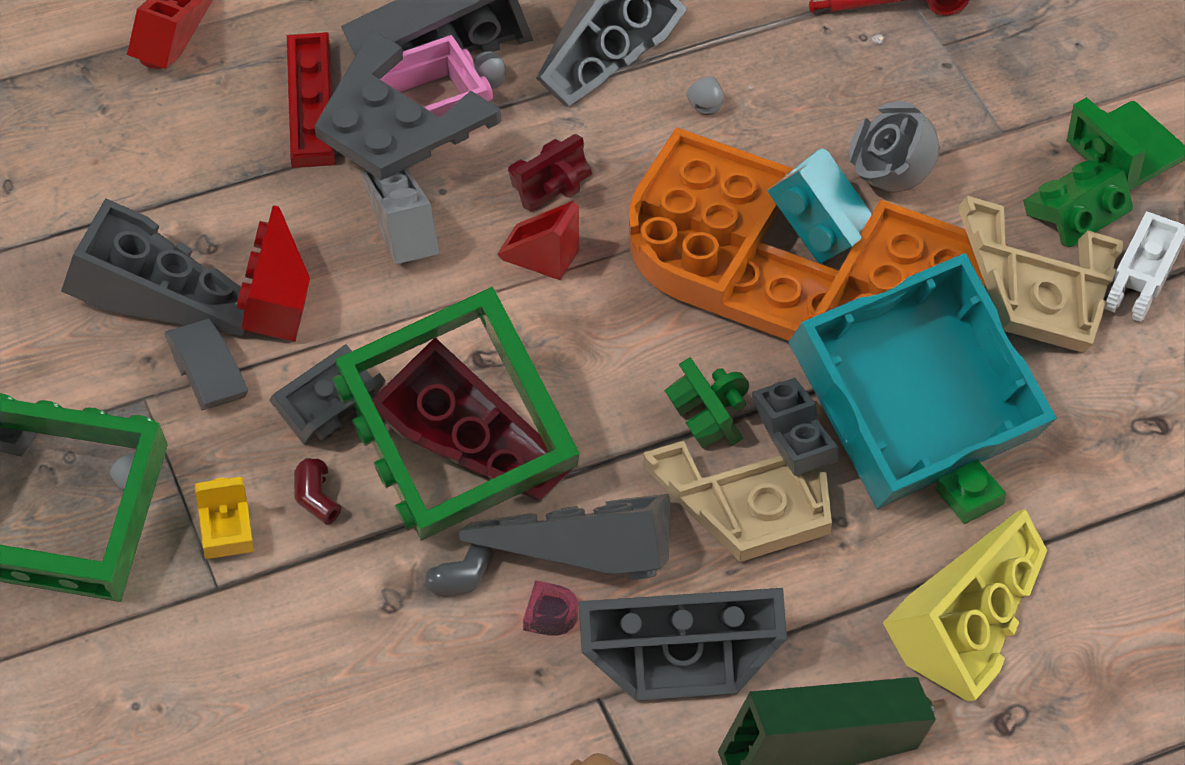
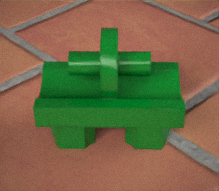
M691 357L681 362L679 366L685 375L664 391L680 416L702 402L707 408L685 422L701 448L720 440L724 436L731 446L744 439L725 407L732 406L735 411H740L746 406V401L743 398L749 389V381L741 372L727 374L723 368H719L712 373V378L715 382L710 386Z

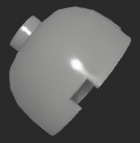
M895 101L877 108L881 114L875 117L872 122L867 118L863 120L851 139L848 154L850 162L856 168L855 172L873 187L888 192L907 191L922 183L932 172L938 161L940 150L936 128L931 121L912 103Z

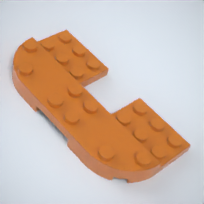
M678 127L675 128L638 184L630 202V252L637 268L652 285L675 299L787 341L791 339L803 321L860 297H868L886 292L902 283L909 276L966 253L987 291L965 229L881 199L860 234L862 238L854 244L840 270L760 242L780 210L767 190L794 168Z

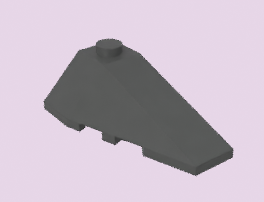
M577 0L536 79L565 107L570 106L604 83L609 76L619 69L637 60V57L645 51L666 40L688 8L680 0Z
M105 198L72 256L61 292L102 310L175 324L188 325L210 319L218 332L243 336L245 330H242L241 327L245 311L236 309L241 287L218 269H206L191 258L192 250L182 242L177 245L171 243L158 233L159 225L149 217Z

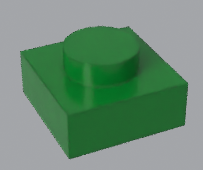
M978 459L939 478L936 491L963 524L1003 505L1006 492Z

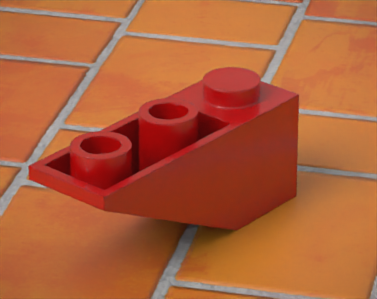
M273 205L268 223L259 221L254 247L261 250L260 253L254 251L250 253L245 278L252 279L251 284L242 282L236 309L245 311L242 330L296 342L309 288L310 276L280 206Z

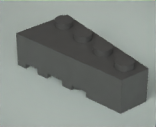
M394 0L341 26L354 55L357 54L368 33L373 29L401 46L402 52L450 35L454 37L462 50L467 49L469 52L479 49L482 52L500 50V43L517 39L519 44L533 41L518 0Z

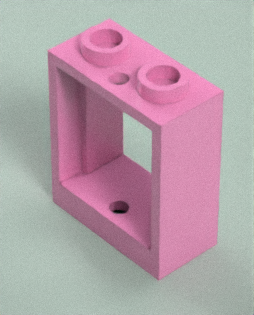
M452 35L403 51V60L380 79L397 91L403 92L449 76L460 94L424 107L438 117H442L469 91H473L487 101L493 100L489 81L485 76L479 77L467 49L462 50Z

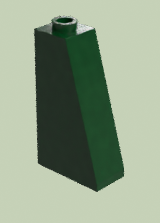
M918 677L750 691L718 749V754L722 765H857L918 749L936 720L934 707L931 700L926 697Z

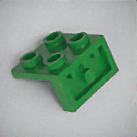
M1088 97L1073 104L1066 141L1088 161H1096L1101 165L1123 169L1129 191L1185 161V145L1136 101H1130L1109 113L1101 110Z

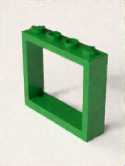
M493 286L335 359L338 375L333 377L332 381L338 391V396L343 404L352 402L359 416L352 420L357 434L364 446L373 444L380 458L373 462L378 476L385 488L394 486L401 500L400 503L395 505L401 522L403 521L407 531L415 528L421 541L578 466L580 453ZM480 318L549 452L427 510L359 373Z
M0 393V427L136 449L102 561L0 545V582L121 602L168 446L160 424L142 415H131L129 418L109 415L97 408L88 407L82 411L68 409L52 401L39 400L36 403L18 401L9 395Z

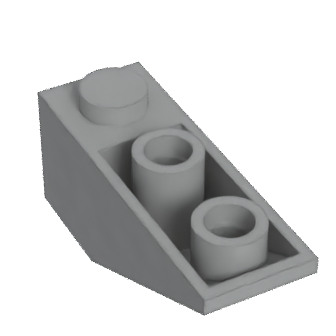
M408 168L382 180L369 171L361 172L386 248L395 264L440 254L431 203Z

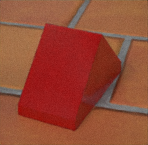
M571 201L517 223L497 255L503 261L561 280L579 251V206L574 201Z

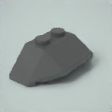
M783 588L578 601L581 653L634 700L737 694L771 655L787 640Z

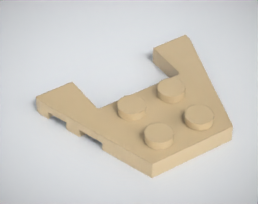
M967 196L958 205L959 213L988 294L998 311L1003 330L1084 353L1094 342L1106 301L1103 299L1107 286L1113 281L1116 271L1113 267L1116 258L1122 252L1123 241L1087 231L1078 240L1080 267L1009 247L1005 243L1004 206Z
M814 401L816 403L817 420L820 422L819 405L817 401ZM684 441L643 453L645 469L739 562L831 534L832 519L825 466L794 476L782 456L779 455L702 478Z

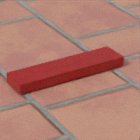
M329 32L286 35L292 168L335 165V149L318 139L315 132V124L332 97Z

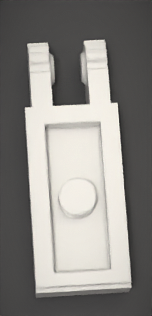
M1146 211L1116 270L1114 284L1105 304L1106 310L1116 312L1122 303L1127 287L1141 292L1140 297L1133 306L1132 319L1139 322L1144 320L1153 297H1158L1185 242L1184 224Z

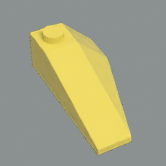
M1026 509L1015 512L908 595L883 622L906 666L967 702L975 701L1000 673L1005 660L1000 654L1006 637L1015 635L1019 621L1014 616L1022 597L1030 596L1047 553V549Z

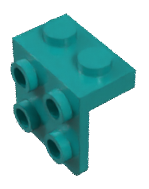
M823 148L815 151L767 190L819 264L858 242L862 238L859 231L865 227L872 215L830 153Z

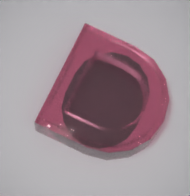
M535 580L523 619V631L547 636H558L567 633L574 628L578 621V600L575 594L566 587Z

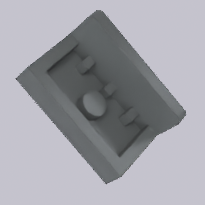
M347 344L275 392L269 400L303 445L316 436L321 441L326 440L344 425L341 418L353 410L356 412L351 401L346 404L342 403L332 381V378L338 375L335 359L352 351ZM365 370L359 373L371 399H373L386 380L381 373L372 378L369 372Z

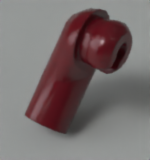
M306 458L294 470L295 501L324 524L329 525L338 518L341 506L322 492V483L326 481L323 475L329 473L328 467L323 460Z

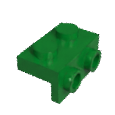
M1084 161L1076 164L1072 168V172L1058 180L1042 184L1038 192L1023 200L1027 216L1056 223L1061 244L1067 247L1077 244L1078 240L1087 231L1095 233L1133 209L1125 171L1098 164L1096 161Z

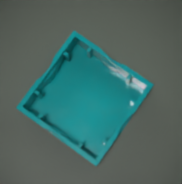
M966 253L909 276L902 283L886 292L868 297H860L803 321L788 342L876 509L935 484L939 478L977 459L981 463L1038 437L1057 419L1026 361L1007 338L1002 328L998 311Z

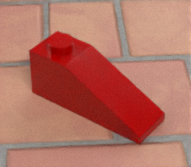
M213 0L145 1L137 8L127 55L139 59L140 63L146 67L167 69L181 56Z

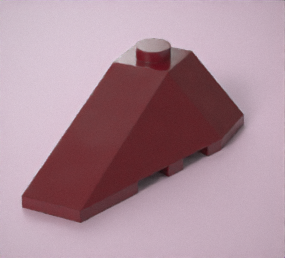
M436 337L372 399L380 417L402 438L489 479H494L549 452L540 434ZM573 469L522 494L541 502Z

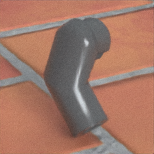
M472 543L463 561L443 563L430 568L425 577L427 588L432 593L446 596L474 591L493 557L492 549Z

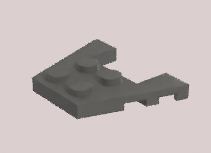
M373 29L368 33L316 122L315 132L318 139L382 180L431 157V150L448 142L456 145L469 139V132L483 125H486L489 129L502 121L501 109L473 91H469L442 117H438L381 81L380 79L403 60V52L401 46Z

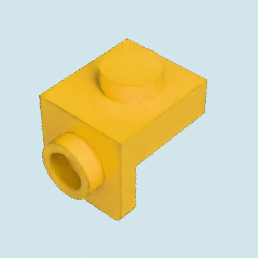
M221 477L211 481L196 483L194 487L205 559L254 552L243 477Z

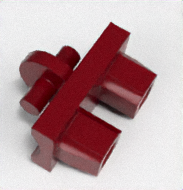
M574 134L562 142L554 139L543 145L542 151L537 157L528 162L520 159L508 167L512 187L518 190L523 208L531 212L559 194L570 198L579 193L580 182L592 175L591 167L584 155L583 137Z

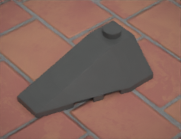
M669 494L605 501L606 505L594 508V513L585 514V510L577 506L566 507L547 513L546 520L542 521L537 520V514L527 513L470 522L459 530L460 541L609 574L627 573L628 580L647 579L656 576V570L661 569L669 560L670 497Z

